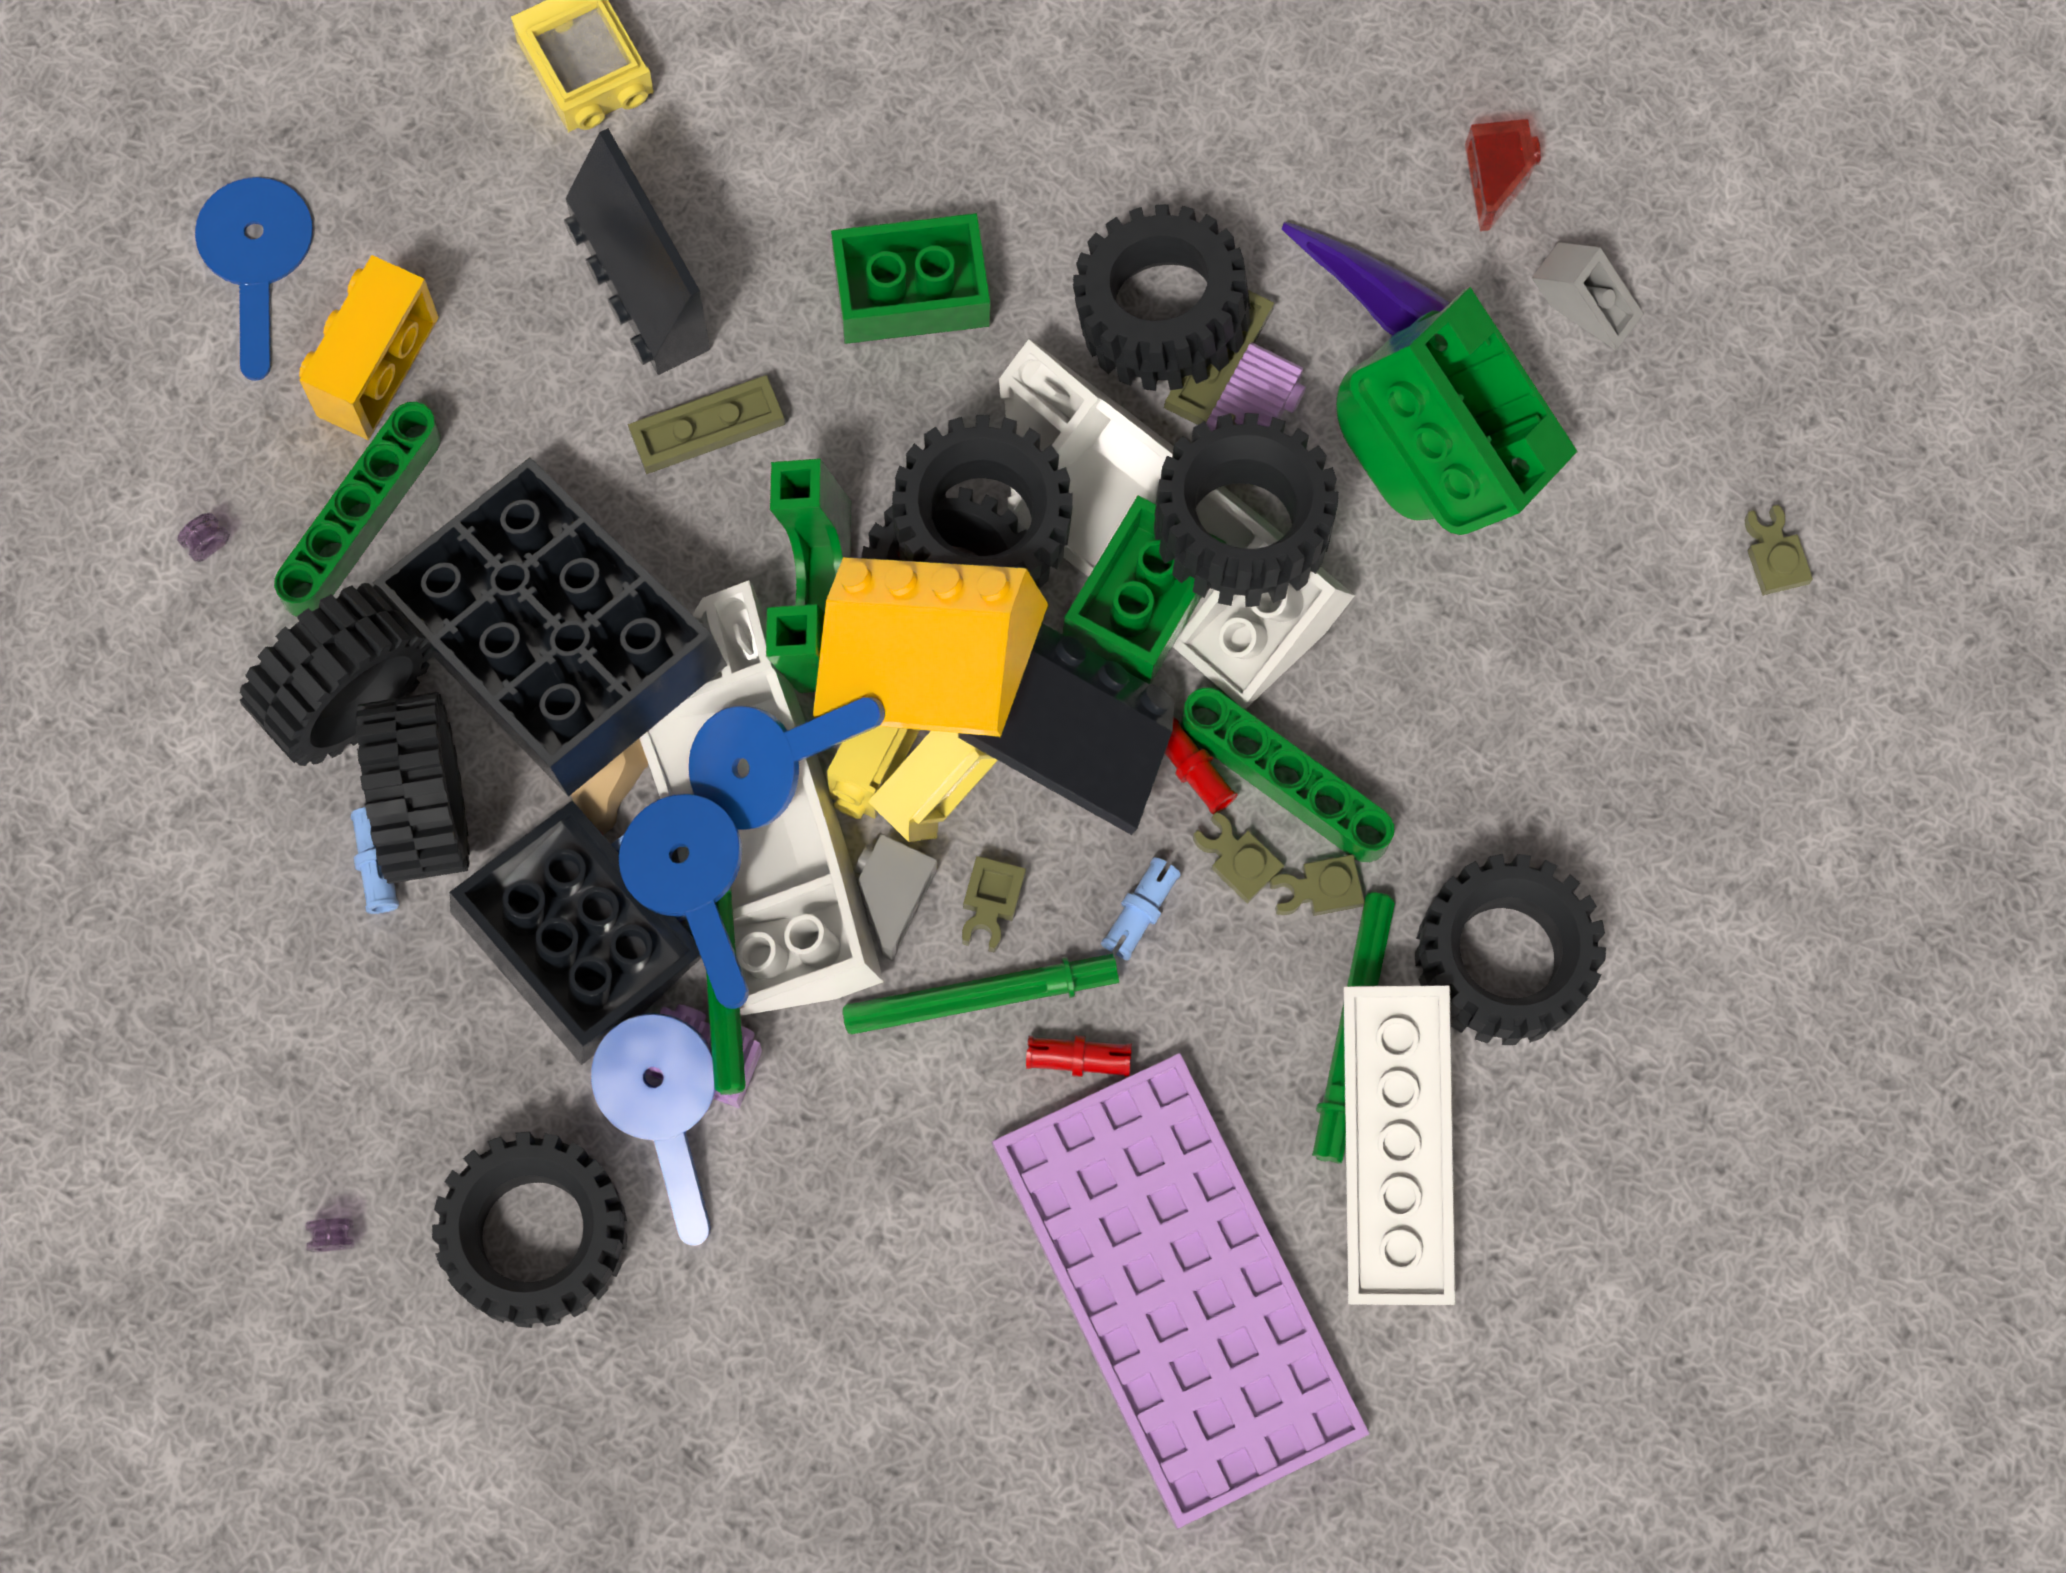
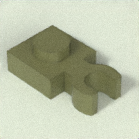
M1779 505L1773 506L1769 511L1773 522L1772 526L1766 527L1761 525L1757 520L1755 511L1748 512L1745 517L1747 532L1759 541V544L1751 545L1747 552L1762 596L1809 585L1813 580L1798 534L1788 537L1783 536L1782 528L1785 524V514Z
M1216 812L1212 816L1211 821L1220 829L1221 836L1218 839L1210 840L1197 830L1193 834V841L1200 850L1207 853H1216L1220 857L1212 865L1211 869L1248 904L1270 883L1273 877L1283 870L1284 865L1249 831L1237 840L1232 835V827L1229 820L1224 815Z
M1353 855L1306 863L1302 867L1304 879L1298 880L1292 875L1280 874L1273 877L1269 883L1271 889L1286 887L1293 894V899L1290 902L1276 905L1275 910L1278 915H1290L1296 912L1301 904L1310 902L1313 916L1359 908L1364 905Z
M976 856L963 902V909L975 911L976 915L967 920L963 926V945L969 946L974 931L984 929L991 935L988 951L994 953L998 949L1001 941V929L997 920L1001 918L1013 921L1026 868Z

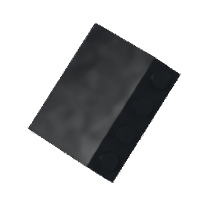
M609 128L599 132L565 198L570 216L563 220L574 244L578 246L585 243L591 256L585 260L595 282L598 285L606 282L613 296L607 298L616 320L620 325L628 322L636 336L630 338V342L642 365L651 362L657 375H660L710 350L701 293Z
M1041 623L1001 737L958 733V738L1132 835L1138 829L1172 734L1175 699L1168 696L1160 687L1149 685L1130 674L1117 662L1108 661L1085 648L1077 639L1065 636L1046 624Z
M570 801L449 892L450 913L581 1065L595 1055L603 1038L614 1027L629 1018L642 1015L701 959L695 939L674 916L662 915L651 911L632 896L625 886L620 873L619 853L573 801Z

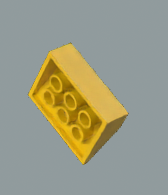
M843 557L826 600L813 716L816 719L861 698L873 697L878 699L885 709V717L880 726L1001 737L1048 603L1027 568Z

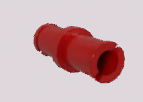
M1173 717V730L1165 755L1177 768L1175 775L1181 783H1189L1209 808L1211 814L1214 815L1216 812L1223 811L1237 798V793L1229 787L1211 764L1213 757L1207 749L1200 750L1181 727L1177 718Z
M1075 1035V1040L1028 1036L1026 1069L1072 1071V1077H1083L1084 1072L1130 1077L1132 1043L1086 1041V1036Z

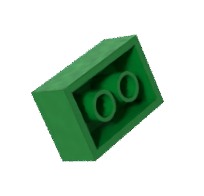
M977 213L831 230L833 261L845 344L990 326V297Z
M1138 495L1065 615L1062 634L1077 639L1085 648L1104 659L1117 662L1127 672L1150 685L1199 603L1201 596L1193 592V577L1189 576L1181 584L1172 575L1174 560L1164 564L1159 554L1160 540H1155L1154 535L1156 504ZM1210 534L1216 540L1226 544L1224 540Z

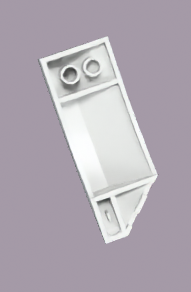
M1028 339L999 378L1000 399L1005 400L1006 418L1017 421L1016 434L1024 437L1028 429L1032 428L1041 435L1040 450L1043 451L1052 445L1059 454L1058 470L1066 467L1070 477L1069 493H1073V507L1068 545L1064 547L1063 557L1089 577L1136 497L1139 495L1156 504L1162 466L1166 456L1172 457L1174 446L1034 341ZM1224 486L1211 491L1196 507L1198 518L1205 530L1224 540L1230 546L1247 549L1262 548L1277 542L1284 536ZM1011 488V497H1007L1008 509L1018 517V523L1028 530L1031 524L1029 509L1022 497ZM1322 567L1319 568L1316 574L1310 571L1308 583L1299 591H1296L1289 583L1285 599L1273 603L1269 593H1263L1260 606L1245 607V596L1233 595L1232 606L1219 604L1220 592L1210 588L1206 597H1201L1174 643L1173 648L1237 704L1246 709L1328 631L1355 595Z
M749 580L702 598L693 613V616L712 633L727 666L640 737L660 799L679 794L694 795L689 779L690 750L699 729L710 717L719 711L737 706L760 708L779 719L787 730L806 723L793 686L766 657L767 620L753 584ZM815 754L799 761V779L794 797L780 817L761 828L738 830L742 843V860L738 875L731 886L736 957L749 989L748 999L740 1007L741 1016L834 1000L884 982L845 839L818 756ZM744 758L739 761L737 767L738 773L743 778L748 775L750 769L749 763ZM679 847L676 850L680 863L688 858L689 849L687 847Z

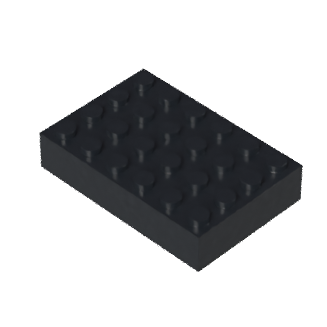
M530 457L373 582L374 585L379 586L430 641L432 645L430 648L433 650V656L568 797L727 666L712 633Z

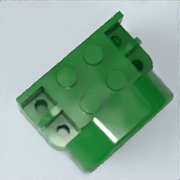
M1471 287L1463 290L1441 312L1431 311L1419 317L1410 327L1393 335L1369 359L1352 367L1343 377L1337 392L1336 411L1342 435L1385 501L1397 513L1410 520L1435 519L1442 528L1456 535L1469 534L1519 514L1578 452Z

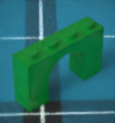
M821 458L771 462L770 511L784 527L790 539L796 571L795 606L767 607L766 657L799 693L816 692L826 600L843 557L850 558L852 501Z

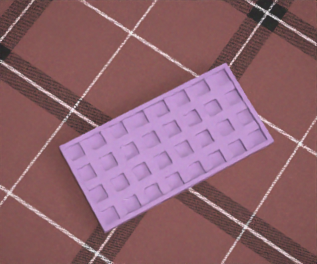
M1180 1053L992 1141V1146L1176 1530L1369 1435L1356 1405Z

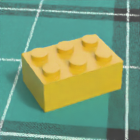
M374 255L370 256L363 269L358 268L352 275L347 289V298L340 310H333L327 318L323 331L324 337L315 352L310 351L306 355L299 371V381L316 416L367 440H370L439 318L424 278Z

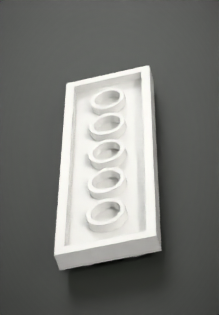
M1450 986L1344 987L1348 1304L1455 1305Z

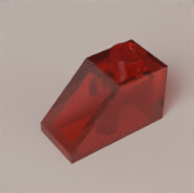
M1528 119L1472 124L1465 142V150L1480 231H1488L1492 228L1529 182L1534 166L1540 164V142L1537 136H1531Z

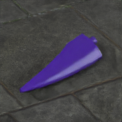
M1289 222L1283 223L1281 230L1319 265L1331 273L1369 311L1379 325L1392 336L1410 327L1419 317L1431 311L1441 312L1450 303L1418 281L1360 250Z

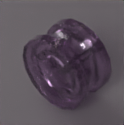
M205 513L187 523L180 531L177 541L183 548H190V557L194 561L200 562L206 560L222 548L229 540L230 534L225 527H217L218 519L213 513Z
M330 1218L305 1223V1231L310 1232L312 1236L311 1241L306 1243V1251L330 1252L353 1249L355 1247V1240L349 1238L348 1232L354 1228V1221L347 1218Z

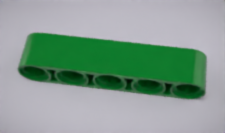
M406 402L399 405L392 412L278 570L274 578V588L286 610L293 616L297 617L308 608L314 611L319 607L321 599L336 593L438 450L441 443V434L431 410L425 404ZM417 425L427 427L421 436L416 438L405 436L411 427ZM388 464L399 466L397 471L389 477L376 476L383 466ZM358 504L370 505L369 510L360 517L348 516L349 511ZM338 543L342 545L340 551L332 557L319 556L321 550L328 544ZM302 583L313 584L311 591L306 596L301 598L290 597L292 590L297 585Z
M1200 688L1188 696L1182 713L1181 726L1195 744L1202 749H1207L1214 758L1346 854L1353 855L1354 859L1370 863L1378 860L1385 854L1394 836V823L1386 811L1220 691L1213 688ZM1207 708L1216 714L1218 721L1211 725H1203L1193 718L1192 713L1197 709ZM1241 737L1249 738L1257 744L1259 750L1251 755L1242 754L1234 748L1233 741ZM1280 767H1289L1297 773L1299 781L1291 785L1283 784L1277 780L1273 771ZM1322 796L1330 797L1338 803L1340 811L1333 815L1325 814L1316 807L1315 800ZM1362 826L1374 828L1379 833L1381 842L1375 845L1362 842L1357 836L1356 829Z

